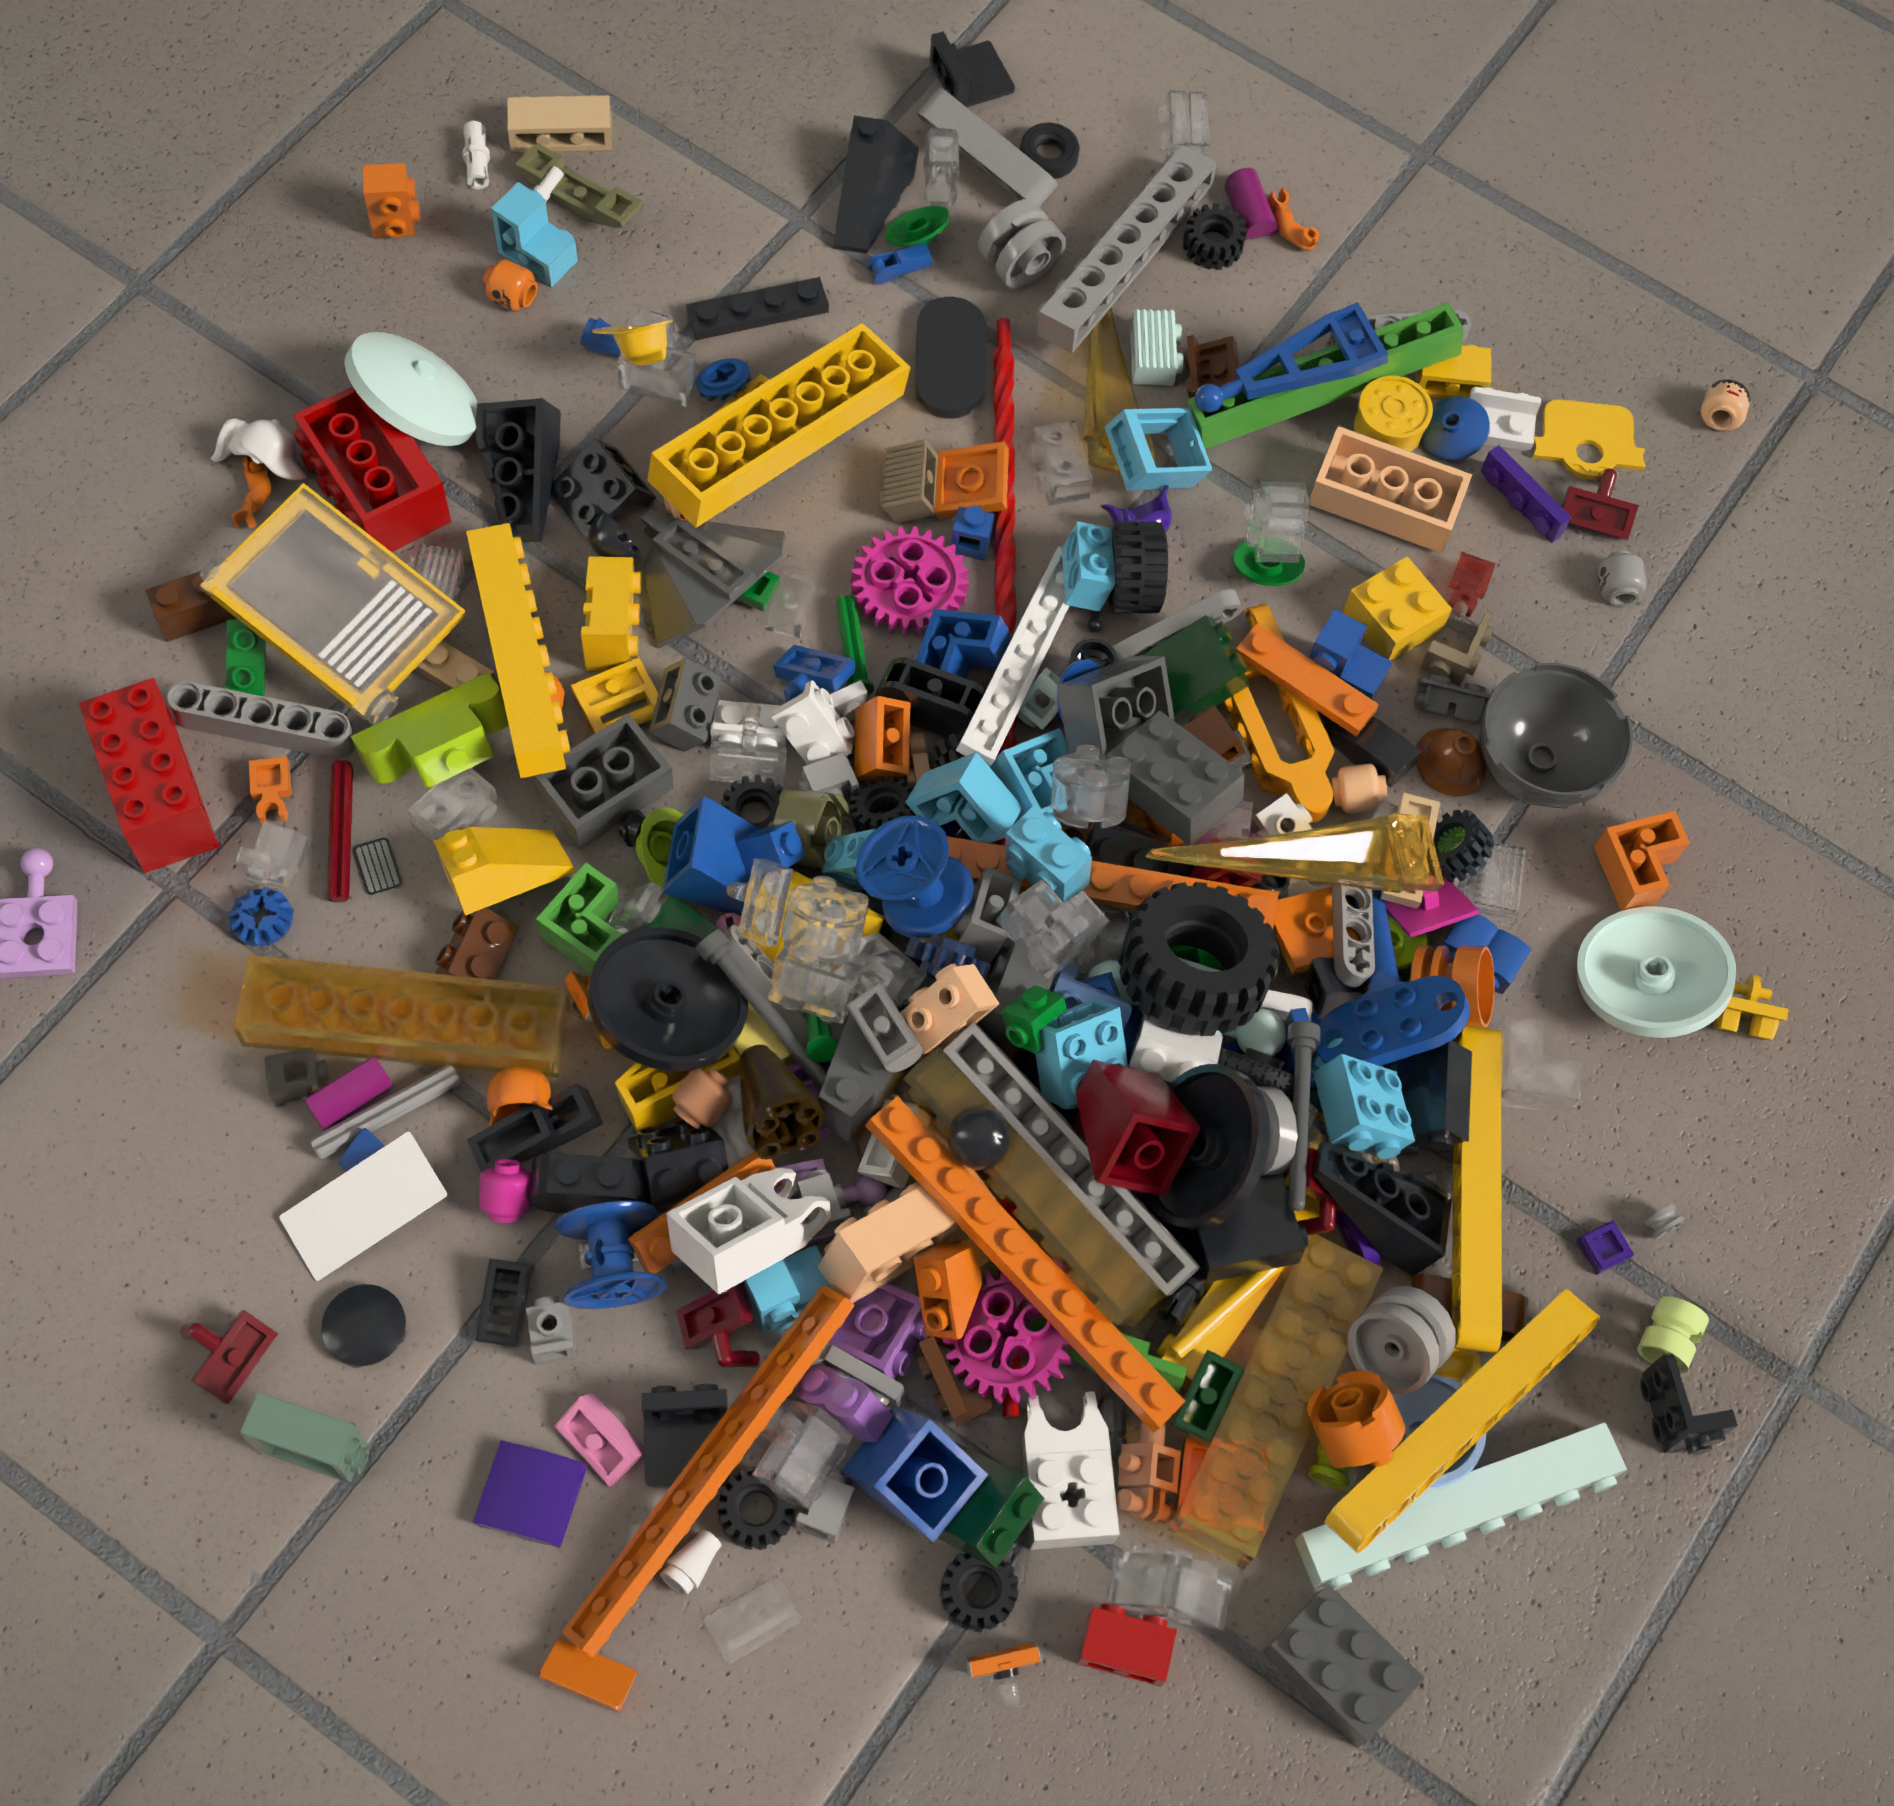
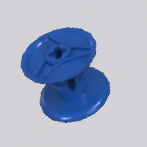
M920 815L901 816L883 823L865 840L858 852L855 866L859 884L869 895L883 900L882 908L886 922L896 933L909 938L910 936L929 938L932 932L940 934L947 931L962 919L972 902L974 883L969 869L959 859L948 856L950 848L945 831L934 820Z
M635 1201L605 1202L569 1211L557 1219L554 1225L562 1236L577 1240H588L589 1252L584 1257L586 1264L591 1266L592 1278L583 1280L568 1289L563 1297L566 1305L579 1309L616 1308L652 1299L665 1291L667 1284L661 1276L649 1272L634 1271L632 1260L635 1259V1252L628 1240L629 1234L641 1230L654 1221L657 1216V1210L653 1205Z

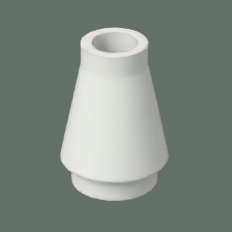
M702 1529L694 1539L664 1562L665 1568L660 1573L661 1578L672 1590L682 1596H687L691 1590L696 1591L716 1552L721 1547V1543L713 1534Z

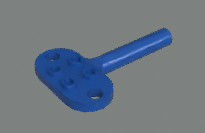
M1371 872L1375 955L1374 973L1367 979L1369 989L1362 997L1332 1009L1321 1020L1319 1024L1321 1028L1320 1045L1316 1047V1050L1324 1064H1327L1340 1054H1344L1381 1066L1425 1052L1452 1041L1464 1029L1470 1017V1003L1461 986L1451 978L1435 975L1410 982L1399 981L1385 900L1380 899L1382 883L1380 877ZM1353 897L1355 909H1359V903ZM1451 1001L1457 1002L1453 1008L1447 1011H1440L1444 1004ZM1343 1038L1339 1045L1327 1048L1331 1041Z

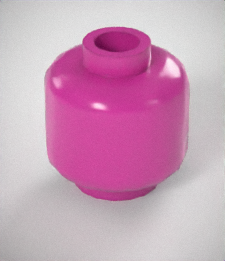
M501 1159L495 1161V1166L487 1168L481 1173L479 1206L483 1212L488 1214L490 1220L501 1223L516 1222L521 1219V1215L526 1214L531 1209L532 1205L528 1201L531 1172L520 1167V1163L516 1160Z

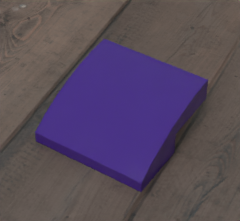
M500 1441L472 1523L482 1528L517 1535L527 1541L561 1548L588 1465L551 1452Z

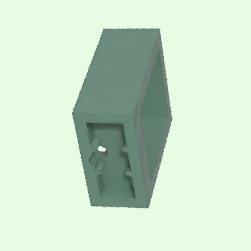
M257 1392L240 1431V1434L257 1452L350 1484L354 1474H360L363 1471L369 1456V1449H366L367 1442L355 1425Z

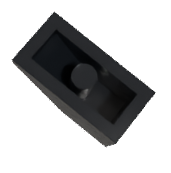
M1318 957L1311 960L1304 987L1310 1001L1313 1003L1315 1013L1323 1019L1332 1009L1362 997L1368 990V983L1366 980L1358 987L1345 985L1335 974L1334 958Z

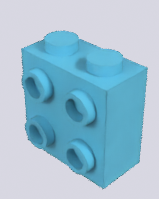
M1032 806L1006 832V866L1017 879L1021 881L1026 879L1036 887V894L1047 905L1052 906L1055 904L1063 911L1089 885L1092 861L1089 848L1077 837L1071 839L1061 830L1060 823L1050 813L1044 812L1042 814Z
M1094 998L1065 1010L1040 1031L1044 1049L1036 1054L1041 1093L1049 1102L1058 1105L1062 1109L1078 1108L1076 1092L1093 1060L1128 1067L1121 1011L1118 1006Z
M1340 1054L1313 1072L1317 1086V1096L1321 1102L1326 1122V1132L1331 1143L1347 1147L1353 1151L1374 1155L1380 1159H1389L1397 1156L1401 1149L1415 1141L1411 1128V1117L1405 1106L1401 1091L1402 1084L1396 1071Z

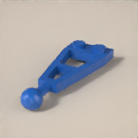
M1357 302L1323 316L1236 370V380L1219 387L1214 384L1202 385L1196 391L1195 403L1201 411L1210 413L1218 410L1223 400L1244 392L1249 400L1356 376L1388 363V354L1360 304ZM1331 332L1346 361L1300 371L1292 354ZM1277 363L1281 364L1285 375L1253 381L1254 377Z

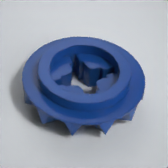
M735 358L713 362L704 368L696 379V388L699 395L706 397L708 401H714L718 398L723 402L729 396L736 398V393L746 390V384L752 380L749 366L746 362Z
M266 886L257 890L248 888L246 894L240 898H235L232 910L228 911L230 927L235 936L240 941L252 946H266L277 942L288 932L293 921V910L287 898L280 890L274 891ZM264 904L265 910L270 916L263 917L257 927L251 913H258L259 907Z

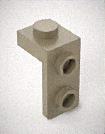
M1486 610L1466 654L1433 640L1420 669L1429 674L1447 677L1451 679V683L1460 686L1466 673L1473 676L1482 657L1476 654L1479 645L1486 647L1494 630V627L1488 625L1493 613Z

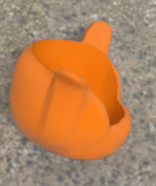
M512 1066L496 1073L487 1087V1109L491 1113L488 1127L519 1110L523 1103L539 1105L552 1110L553 1107L548 1104L551 1089L547 1077L540 1071L528 1066Z

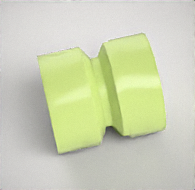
M1663 1296L1659 1298L1651 1316L1654 1321L1653 1326L1646 1327L1637 1351L1651 1364L1662 1355L1673 1353L1679 1372L1685 1373L1688 1371L1696 1352L1694 1344L1700 1342L1709 1318L1706 1313L1690 1302L1676 1297Z

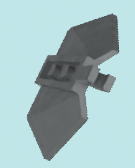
M652 509L641 517V521L647 525L644 528V532L652 538L653 547L643 563L658 648L706 627L777 564L783 557L785 532L708 521L695 528L689 521L684 522L679 517L669 523Z

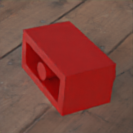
M1102 1603L1100 1608L1093 1607L1088 1614L1077 1664L1161 1687L1167 1679L1177 1629L1167 1627L1168 1621L1157 1616L1143 1615L1142 1620L1126 1616V1609L1113 1604Z

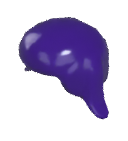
M1168 485L1161 490L1158 497L1129 510L1116 508L1108 504L1101 505V508L1109 513L1114 524L1116 521L1161 522L1165 532L1171 526L1172 514L1166 496L1169 488Z

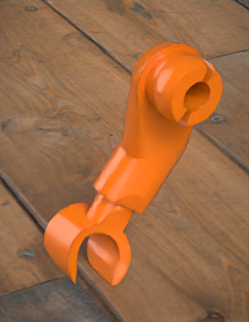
M1284 187L1279 192V200L1281 202L1276 199L1274 190H1272L1268 197V202L1271 210L1276 212L1275 218L1281 237L1303 251L1313 249L1319 240V231L1314 227L1304 228L1294 221L1291 209L1288 210L1287 207L1289 193Z
M244 455L242 463L249 492L243 501L244 506L231 515V519L235 528H238L239 524L245 520L248 528L252 529L257 526L253 514L261 509L269 497L272 488L267 466L264 463H256L249 456Z

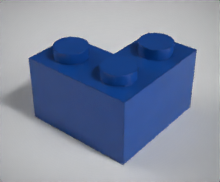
M933 609L916 661L966 678L970 667L997 669L1013 636L999 615Z
M1334 609L1315 640L1309 658L1373 700L1388 674L1392 661L1360 645L1367 626Z

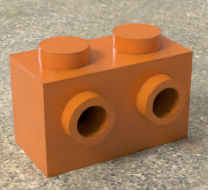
M406 164L363 165V194L373 238L415 236V222L421 221L419 200H413L416 199L415 178H408Z
M876 696L856 707L854 774L856 779L865 782L870 780L871 783H877V777H883L884 781H888L889 776H895L897 781L909 775L910 702Z

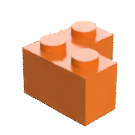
M1675 810L1607 827L1594 845V850L1621 911L1656 904L1670 886L1662 865L1676 862L1690 844Z

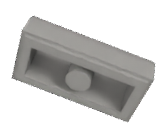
M880 982L846 1005L883 1066L889 1072L902 1071L920 1058L923 1052L922 1047Z

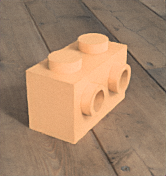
M950 964L944 967L935 975L937 981L930 987L922 988L911 995L908 999L910 1004L900 1012L922 1047L923 1054L943 1051L972 1022L977 1024L999 1005L996 997L974 964L964 966Z

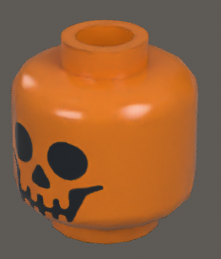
M503 259L495 266H489L483 277L488 300L508 310L516 312L523 307L527 308L535 299L538 285L534 281L532 271L510 260Z

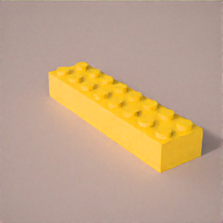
M861 323L652 452L647 481L697 528L903 396L911 367L867 326Z

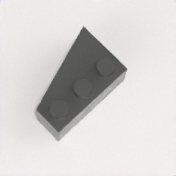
M851 1012L818 1099L825 1115L823 1126L848 1142L854 1138L917 1063L916 1061L910 1067L899 1072H889L883 1066Z

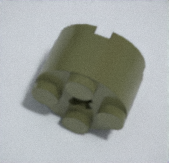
M784 789L779 797V806L775 819L769 823L768 827L793 820L806 854L805 858L793 865L823 869L825 863L824 852L832 838L850 834V829L844 828V816L850 817L849 808L846 800L839 794L803 789Z

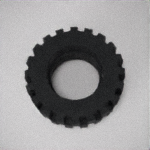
M1186 882L1173 884L1170 890L1164 887L1153 892L1152 896L1145 898L1138 905L1137 911L1133 914L1119 954L1118 963L1121 966L1119 970L1121 982L1124 986L1127 985L1125 991L1133 1003L1137 1001L1140 1003V1011L1148 1018L1151 1015L1158 1019L1157 1023L1167 1029L1169 1026L1178 1028L1181 1034L1191 1035L1192 1032H1200V1036H1214L1217 1030L1221 1034L1236 1030L1237 1025L1243 1026L1252 1020L1254 1013L1259 1011L1276 974L1279 946L1276 940H1274L1275 934L1270 924H1264L1265 917L1257 907L1252 909L1248 906L1247 899L1239 894L1235 897L1227 893V888L1217 886L1216 889L1207 887V883L1195 882L1193 886H1187ZM1177 946L1199 948L1216 957L1226 970L1211 972L1196 969L1181 961L1170 948Z

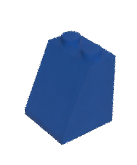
M702 797L674 823L662 893L722 912L735 913L742 918L748 919L752 915L767 874L749 878L736 842L759 828L715 801Z
M893 1406L890 1410L893 1418L878 1441L863 1442L840 1472L872 1501L928 1540L934 1542L988 1474L929 1418Z

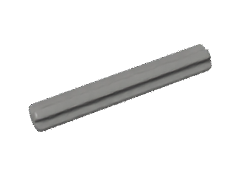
M447 1064L310 1139L311 1146L316 1155L323 1159L351 1144L364 1128L373 1132L458 1086L461 1083L459 1075L451 1064Z

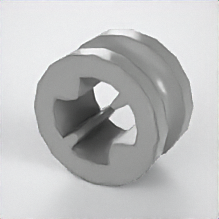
M1674 1204L1666 1206L1644 1222L1646 1227L1653 1228L1654 1234L1652 1236L1655 1240L1671 1232L1685 1221L1683 1216L1675 1214L1676 1206Z

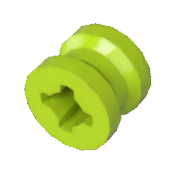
M1319 1443L1316 1450L1318 1460L1316 1464L1310 1467L1308 1476L1325 1487L1346 1491L1350 1484L1348 1474L1350 1469L1354 1467H1333L1321 1443Z

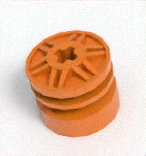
M1418 946L1412 961L1410 981L1435 975L1451 978L1461 986L1470 1003V1017L1465 1027H1488L1493 1013L1495 993L1494 965L1489 947L1459 946L1453 961L1447 946H1438L1435 951L1432 946ZM1451 1001L1444 1004L1440 1011H1447L1453 1008L1457 1002Z

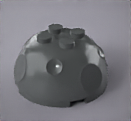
M1539 663L1534 668L1517 674L1514 671L1508 675L1489 697L1483 712L1479 731L1481 753L1496 779V783L1513 797L1521 799L1523 803L1567 809L1569 806L1591 800L1606 790L1625 768L1633 742L1631 720L1629 715L1625 717L1615 700L1617 694L1595 675L1567 664Z

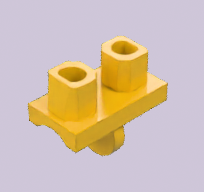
M1750 974L1745 984L1735 982L1733 993L1741 994L1742 999L1732 997L1726 1009L1713 1021V1028L1727 1032H1737L1740 1015L1743 1014L1752 1016L1749 1031L1750 1037L1773 1040L1779 1021L1787 1020L1789 1009L1757 1002L1758 998L1770 1001L1772 990L1761 987V977L1759 975Z

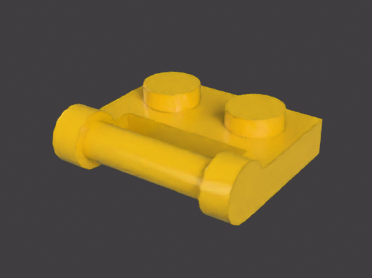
M640 657L571 685L572 693L593 735L623 717L620 716L602 723L600 716L646 698L649 705L632 711L629 714L637 725L652 720L658 692Z

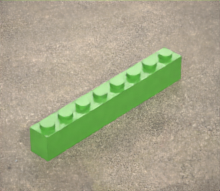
M1448 302L1374 330L1388 354V363L1356 376L1249 400L1244 392L1223 400L1220 408L1210 413L1201 411L1195 403V397L1188 399V408L1191 410L1204 448L1208 449L1361 392L1371 381L1383 376H1404L1461 355L1464 328ZM1337 344L1295 359L1300 371L1346 361ZM1279 365L1254 377L1253 381L1285 375L1282 366Z

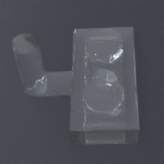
M750 703L746 707L742 726V743L712 741L710 747L709 781L733 783L736 780L737 783L742 784V777L748 776L749 782H755V775H761V782L765 783L769 777L774 780V787L778 784L784 787L787 748L757 745V729L761 713V707L758 704Z
M754 858L749 883L732 882L727 886L726 892L729 897L744 902L737 935L764 946L777 945L793 869L767 859Z

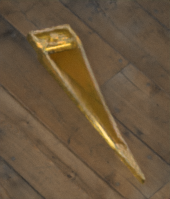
M1111 307L1089 333L1083 439L1087 441L1088 465L1121 475L1104 427L1123 409H1139L1122 354ZM1144 434L1155 463L1154 445L1150 435Z
M1390 814L1278 835L1152 849L1145 856L1149 859L1400 893L1403 890L1437 891L1444 885L1427 815Z

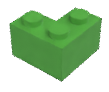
M585 863L536 918L540 938L591 974L595 962L603 950L614 940L623 936L622 933L604 921L619 904L617 884L588 863Z

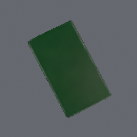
M1207 1349L1183 1398L1186 1402L1178 1409L1171 1425L1199 1444L1207 1447L1245 1368Z

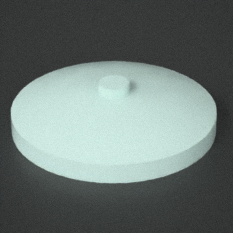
M369 332L360 335L353 342L345 356L347 376L358 395L380 417L402 432L435 445L455 446L466 442L476 430L478 402L466 382L446 362L421 345L390 333Z
M1645 906L1617 912L1595 925L1586 935L1580 946L1576 975L1578 987L1585 1002L1605 1022L1631 1034L1653 1038H1668L1700 1030L1722 1014L1733 995L1736 980V963L1726 940L1704 920L1677 909Z

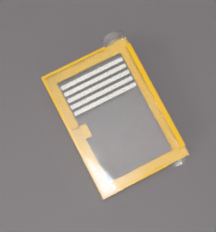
M304 483L221 565L212 560L204 566L200 573V578L204 580L200 585L203 592L372 725L386 720L391 715L399 701V697L393 691L466 616V611Z

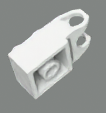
M778 1168L756 1173L741 1181L734 1177L666 1213L671 1251L717 1294H721L805 1247L831 1218L830 1201L825 1197L819 1196L790 1199L798 1189L795 1181L796 1173L792 1169ZM787 1179L783 1190L776 1194L774 1191L775 1185L780 1180ZM820 1207L818 1216L812 1222L802 1223L814 1208Z
M1085 1392L1080 1425L1069 1431L1057 1430L1050 1426L1039 1405L1038 1396L1034 1400L1028 1396L1026 1401L1027 1425L1021 1442L1023 1475L1031 1481L1045 1498L1035 1515L1028 1522L1030 1550L1114 1544L1120 1534L1109 1432L1097 1408L1095 1392ZM1066 1492L1074 1493V1496L1076 1495L1079 1498L1075 1507H1068V1500H1061V1497Z

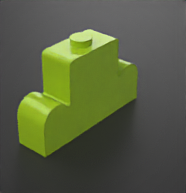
M487 672L350 737L364 768L376 783L384 784L396 781L407 770L412 769L425 788H429L492 758L494 753L486 735L506 728L508 720L499 685Z

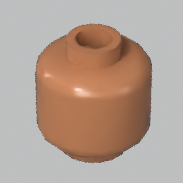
M713 1067L708 1072L702 1069L691 1070L672 1095L673 1101L676 1104L673 1110L696 1129L701 1125L706 1127L713 1126L732 1103L733 1096L726 1088L730 1080Z

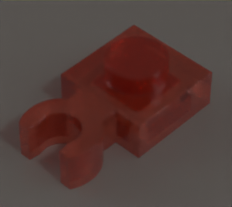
M1462 552L1449 588L1455 590L1448 601L1449 606L1453 609L1456 602H1464L1468 607L1465 616L1470 617L1477 606V598L1483 599L1496 563Z

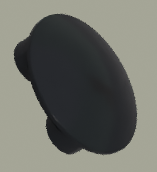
M357 1285L342 1291L330 1302L322 1319L321 1331L327 1349L335 1358L352 1368L369 1366L383 1361L397 1349L406 1337V1317L400 1301L390 1291L377 1285Z

